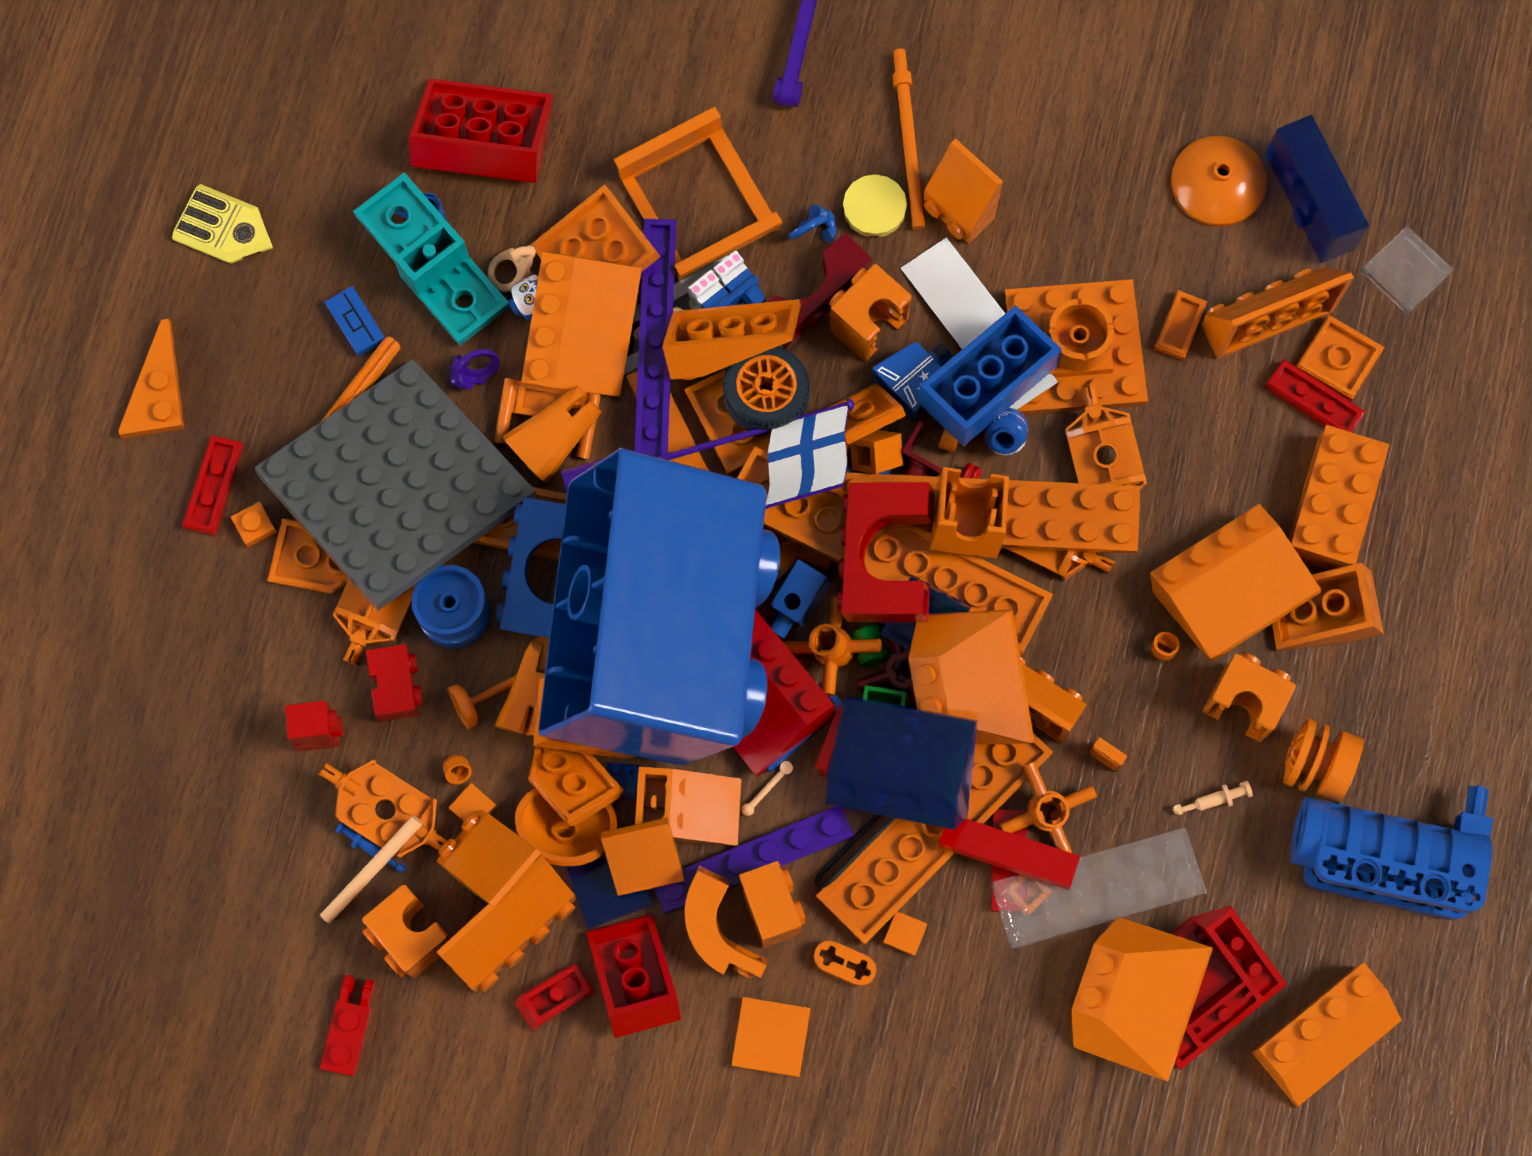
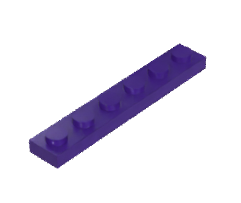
M839 805L683 869L684 881L654 889L666 915L685 907L688 890L699 865L729 879L730 882L727 888L729 889L739 885V875L776 861H778L781 868L852 839L853 833L842 807Z

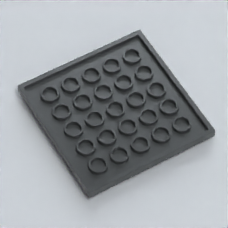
M413 359L254 467L258 477L377 611L515 513L517 503L523 504L524 497L536 498V491Z

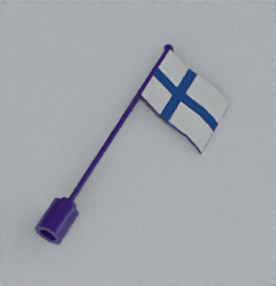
M847 398L845 403L800 415L791 423L772 429L768 448L770 486L765 509L843 487L848 467L845 430L848 411L854 409L853 400ZM751 429L661 455L658 458L671 460L770 430ZM600 460L561 470L566 490L568 491L569 483L573 478Z

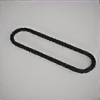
M892 802L880 809L820 870L814 880L815 886L817 888H824L833 883L895 820L901 811V805L898 802ZM896 807L894 813L832 877L823 883H819L821 877L882 814L890 808Z

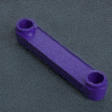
M802 0L784 78H777L774 89L773 102L779 103L780 106L790 108L792 106H799L803 82L798 80L817 0Z

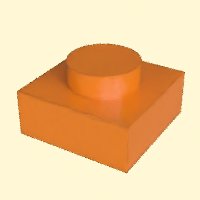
M260 501L231 516L247 548L277 533Z

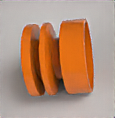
M1308 717L1301 729L1295 734L1285 759L1283 784L1292 787L1301 774L1299 790L1305 792L1314 779L1318 780L1317 797L1340 804L1356 773L1363 750L1364 739L1341 730L1334 741L1329 742L1330 726L1324 723L1317 735L1314 736L1317 721Z

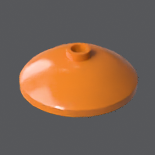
M1209 136L1194 141L1179 154L1172 169L1171 188L1180 208L1192 219L1209 226L1226 227L1243 222L1256 212L1266 193L1267 175L1261 159L1248 145L1231 137ZM1224 169L1228 175L1222 176L1217 170Z
M534 788L522 798L517 806L514 827L516 834L540 851L539 857L542 855L549 864L578 866L590 863L605 853L601 841V832L617 829V817L614 808L609 804L577 825L568 826Z

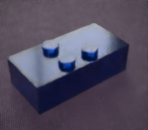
M1309 115L1277 128L1265 155L1293 208V217L1299 228L1303 227L1319 261L1322 264L1355 250L1370 225L1313 116Z

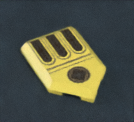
M202 184L195 188L172 236L173 241L229 264L243 260V257L260 251L262 253L273 249L258 207Z

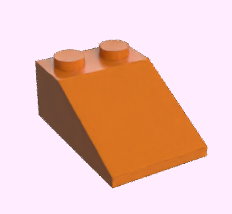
M955 138L949 145L924 190V208L932 217H939L944 221L949 232L957 239L962 238L969 244L995 219L1003 181Z
M1357 563L1313 574V578L1321 588V593L1272 623L1276 649L1278 651L1354 642L1384 635L1372 571L1363 563Z

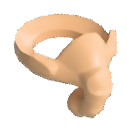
M528 245L516 249L509 248L493 258L488 267V279L500 292H511L514 284L532 274L530 269L536 252L534 247ZM504 260L513 261L517 267L516 277L508 284L499 283L495 277L497 265Z

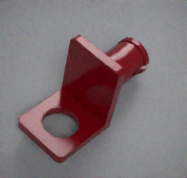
M922 420L918 422L902 450V457L908 459L910 463L904 475L926 476L927 473H933L940 476L942 468L911 452L925 427V422Z

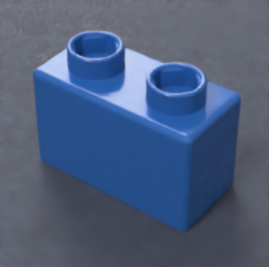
M624 448L616 450L570 481L567 491L538 726L540 736L675 765H687L734 747L741 742L742 738L753 732L760 721L767 697L765 667L759 660L750 658L755 607H759L771 593L780 565V546L777 536L772 531L763 529L767 494L762 485Z

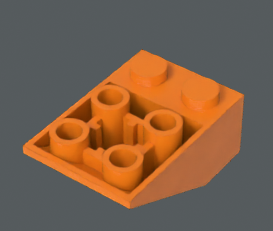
M639 767L635 825L668 818L675 843L738 846L742 779L679 769Z

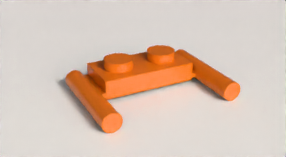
M505 378L493 442L506 445L503 436L509 431L512 413L533 417L569 390L523 383L519 380ZM584 392L587 395L585 402L571 416L573 417L583 406L590 402H593L599 408L601 395ZM596 422L579 440L576 457L590 458Z

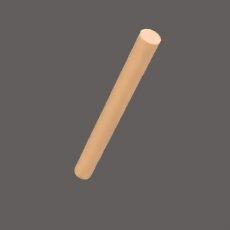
M412 815L320 914L324 921L330 924L423 825L417 817Z

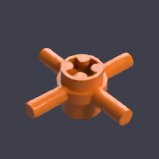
M837 597L830 599L828 624H822L814 628L810 634L809 641H785L784 643L792 654H814L815 658L824 665L822 690L828 697L835 696L837 668L849 663L853 653H880L882 650L880 639L852 640L849 634L841 629L842 614L837 609Z
M1035 761L1023 765L1034 796L1028 803L1027 812L1000 823V830L1014 833L1033 825L1039 830L1049 831L1056 848L1072 853L1062 826L1069 817V809L1097 798L1095 789L1091 785L1063 797L1057 792L1046 790ZM1054 803L1056 810L1051 812V820L1046 823L1042 811H1040V805H1052Z

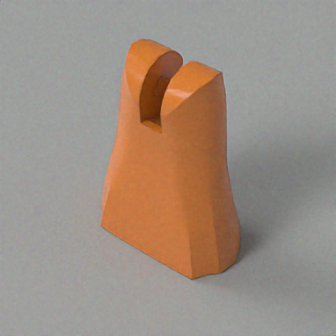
M579 386L569 390L545 409L503 436L510 448L545 484L549 482L574 446L601 414V410L593 402H590L583 406L573 417L571 416L587 398V395Z
M531 641L528 645L512 687L497 717L495 727L534 737L539 679L545 677V670L539 668L543 660L544 643Z

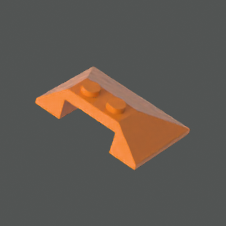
M1013 610L928 614V622H916L908 659L919 722L938 744L1033 743L1034 736Z
M1117 917L1094 943L1071 1009L1074 1048L1168 1082L1213 948Z

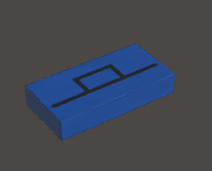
M353 286L325 301L327 308L358 357L379 346L385 338Z

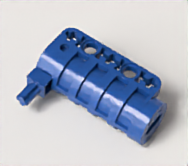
M1469 785L1465 812L1455 816L1453 829L1305 797L1300 805L1293 830L1290 851L1291 863L1304 866L1305 883L1316 891L1447 920L1461 919L1468 913L1480 909L1486 900L1492 861V841L1490 836L1493 818L1485 817L1489 789L1479 785ZM1356 874H1358L1362 878L1363 882H1361L1357 878ZM1317 877L1322 881L1321 883L1317 882ZM1349 887L1355 888V889H1360V890H1359V891H1352V890L1349 889ZM1419 902V903H1423V904H1427V905H1426V906H1420V905H1418V904H1416V903Z

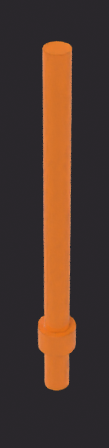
M896 49L893 51L895 73L892 77L894 89L898 93L913 230L925 229L910 96L912 76L911 72L907 69L905 49Z

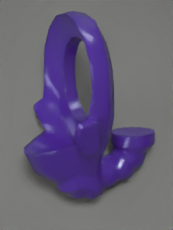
M489 349L475 350L464 357L456 355L450 367L448 381L453 387L461 390L472 389L474 384H485L486 379L498 371L500 367L499 357L494 351ZM487 356L491 359L490 364L482 369L472 370L467 367L468 362L475 357Z

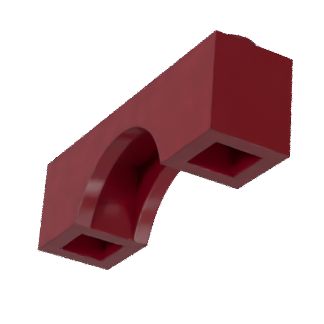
M846 232L822 252L821 265L825 273V280L814 294L800 299L801 307L793 340L777 347H786L787 349L793 347L800 340V333L808 326L811 328L815 327L824 318V312L830 307L829 302L840 290L846 292L853 285L851 281L857 272L862 268L868 270L872 266V258ZM774 295L767 302L786 301L790 299H785L780 296Z

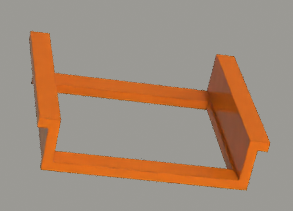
M716 107L697 115L614 159L619 178L643 220L658 219L635 178L710 139L755 216L757 222L684 260L681 259L677 250H675V276L679 282L683 278L733 253L735 250L737 251L771 232L780 231V225L783 224L778 213L770 211L722 128L721 116Z

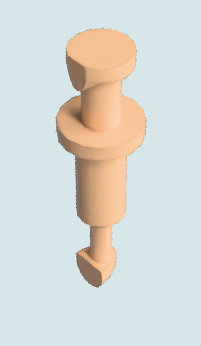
M1244 781L1239 784L1240 787L1230 790L1225 784L1222 785L1221 791L1196 798L1195 803L1182 807L1180 804L1172 807V810L1175 814L1182 815L1183 812L1196 808L1202 811L1227 803L1228 807L1233 806L1232 799L1245 795L1250 798L1253 797L1248 781Z

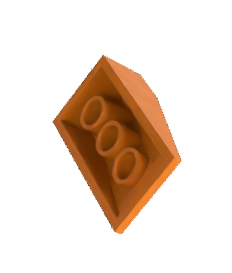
M800 299L673 311L662 346L670 379L692 380L697 377H703L792 341L801 307Z
M481 810L478 814L472 813L461 826L463 831L455 840L451 838L441 847L438 852L441 856L436 862L465 888L495 907L539 857L541 852L490 814Z

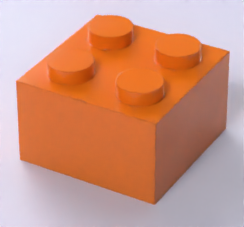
M778 861L739 875V885L763 948L801 934L802 925L805 924L806 917L800 901H793L790 892H793L792 887L794 885L787 867L781 869Z

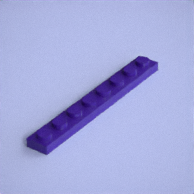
M644 219V235L661 257L642 272L635 452L658 457L668 454L671 379L662 346L673 313L676 220Z

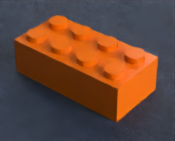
M1326 425L1321 431L1316 442L1288 538L1303 562L1327 570L1356 564L1390 444Z

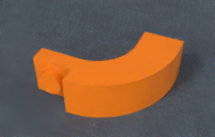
M699 865L690 884L685 902L686 929L693 947L710 967L723 975L729 963L735 965L733 969L739 974L748 978H752L754 974L761 978L767 966V958L731 941L719 925L718 907L729 886L730 880Z

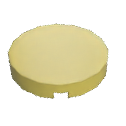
M876 174L863 176L854 181L846 191L843 201L845 220L851 229L867 237H884L896 231L904 221L907 208L905 193L899 184L889 177Z

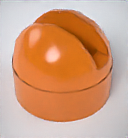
M1170 632L1157 634L1151 645L1153 656L1161 661L1174 658L1180 648L1178 638Z
M450 755L443 764L444 775L451 784H461L467 781L472 774L471 766L464 756Z

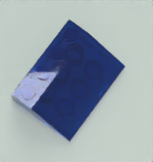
M848 696L845 700L828 770L825 804L955 830L968 818L978 720Z

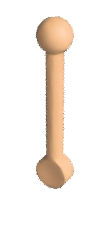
M789 761L782 762L779 767L780 771L750 803L742 805L741 812L743 815L751 816L754 813V807L784 775L791 774L793 765Z

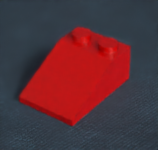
M652 914L586 932L614 1038L681 1020L677 995Z

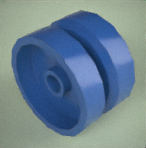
M456 565L440 566L416 583L412 593V610L425 636L435 645L447 649L464 648L475 643L486 632L491 620V606L478 577L471 571Z

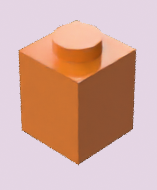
M877 430L850 444L852 470L878 474L903 465L901 433Z

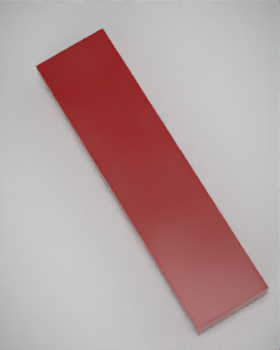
M949 813L938 846L939 848L1066 890H1070L1080 859L1079 855Z

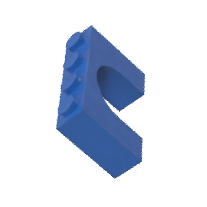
M524 497L523 504L517 503L514 515V523L519 524L517 537L511 536L508 547V556H513L511 570L505 569L502 580V589H507L505 602H499L496 613V621L501 622L500 629L550 637L554 604L543 601L534 593L528 581L527 569L530 558L538 547L548 541L562 539L565 504Z

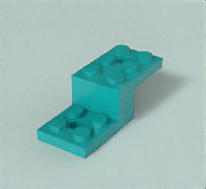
M405 172L353 211L355 217L395 262L403 281L459 346L463 345L510 308V304L469 257L463 239ZM397 211H405L409 214L408 219L402 224H395L391 221L392 215ZM461 295L473 297V303L467 308L458 307L456 300Z

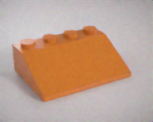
M543 251L521 382L566 390L579 386L583 392L620 397L642 268Z
M1324 267L1312 271L1309 268L1299 272L1294 276L1293 280L1283 283L1282 280L1271 283L1261 293L1254 295L1253 292H1249L1237 298L1236 303L1226 307L1224 304L1212 307L1206 312L1207 314L1201 327L1216 358L1219 359L1333 313L1354 277L1348 271Z
M1260 504L1150 572L1152 593L1210 662L1321 593V588L1281 527Z
M541 855L495 907L488 904L445 943L437 953L475 993L480 989L486 992L498 981L499 977L496 975L506 965L512 968L524 957L525 954L522 950L531 942L535 945L548 935L550 930L547 927L557 918L562 921L576 908L573 903L577 898Z

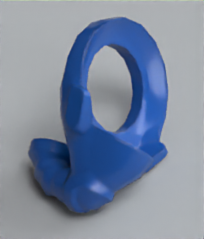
M812 204L809 209L808 220L800 222L799 227L787 235L789 239L794 240L823 223L827 229L822 232V237L824 241L830 243L836 235L835 216L828 209Z

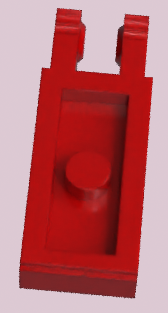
M347 974L341 988L340 1000L336 1002L319 1069L355 1077L372 1012L370 1006L375 989V980L367 979L363 985L360 1005L349 1003L355 986V977Z

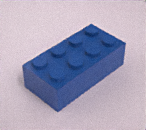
M1015 305L920 385L918 403L962 446H965L996 417L1005 412L1058 366L1062 349Z

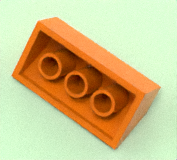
M1020 657L1031 724L1063 744L1087 704L1082 702L1083 697L1070 688L1063 690L1054 684L1053 677L1042 670L1035 672L1025 666L1026 661Z
M1363 962L1355 966L1252 1051V1054L1293 1104L1298 1107L1401 1022L1402 1019L1387 989Z

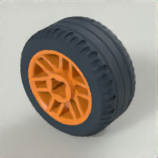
M782 347L772 348L728 367L723 382L724 403L731 418L740 427L747 431L751 429L769 430L759 435H771L772 429L783 427L805 413L810 393V381L807 370L803 363L793 353L788 352L787 349Z

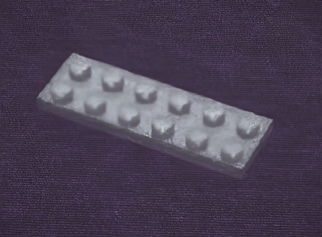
M1186 827L1080 857L1070 890L1021 874L991 883L1011 950L1116 920L1117 917L1124 918L1207 893Z

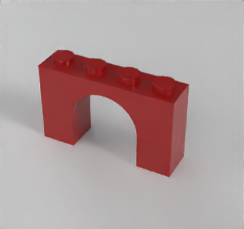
M929 482L849 483L848 494L843 495V512L847 514L846 526L841 528V544L845 546V557L839 561L840 579H843V591H838L837 594L838 611L841 612L848 622H928L930 589L924 581H887L872 576L866 568L865 552L870 540L883 528L897 524H933L934 490Z

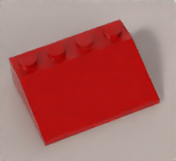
M429 78L409 135L410 166L427 170L434 169L458 174L536 183L543 160L553 94Z
M755 609L750 658L759 660L765 667L767 697L765 708L757 726L752 733L742 738L741 742L734 746L733 749L757 777L813 732L815 733L832 720L835 714V706Z

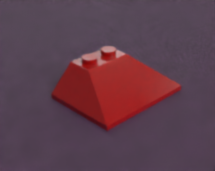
M1230 905L1192 916L1170 933L1213 948L1175 1060V1065L1179 1070H1182L1287 985Z

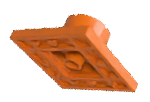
M1133 279L1005 289L1006 313L1016 305L1062 349L1058 366L1049 373L1058 382L1017 409L1018 411L1023 413V415L1085 410L1086 404L1081 389L1087 387L1090 399H1092L1089 390L1090 386H1095L1098 402L1102 407L1119 408L1147 405L1148 395Z

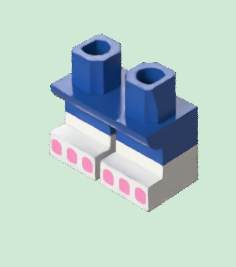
M736 250L717 264L713 271L707 272L688 288V298L699 309L739 305L742 302L744 304L766 302V298L759 288L758 277L749 271L743 263V258Z

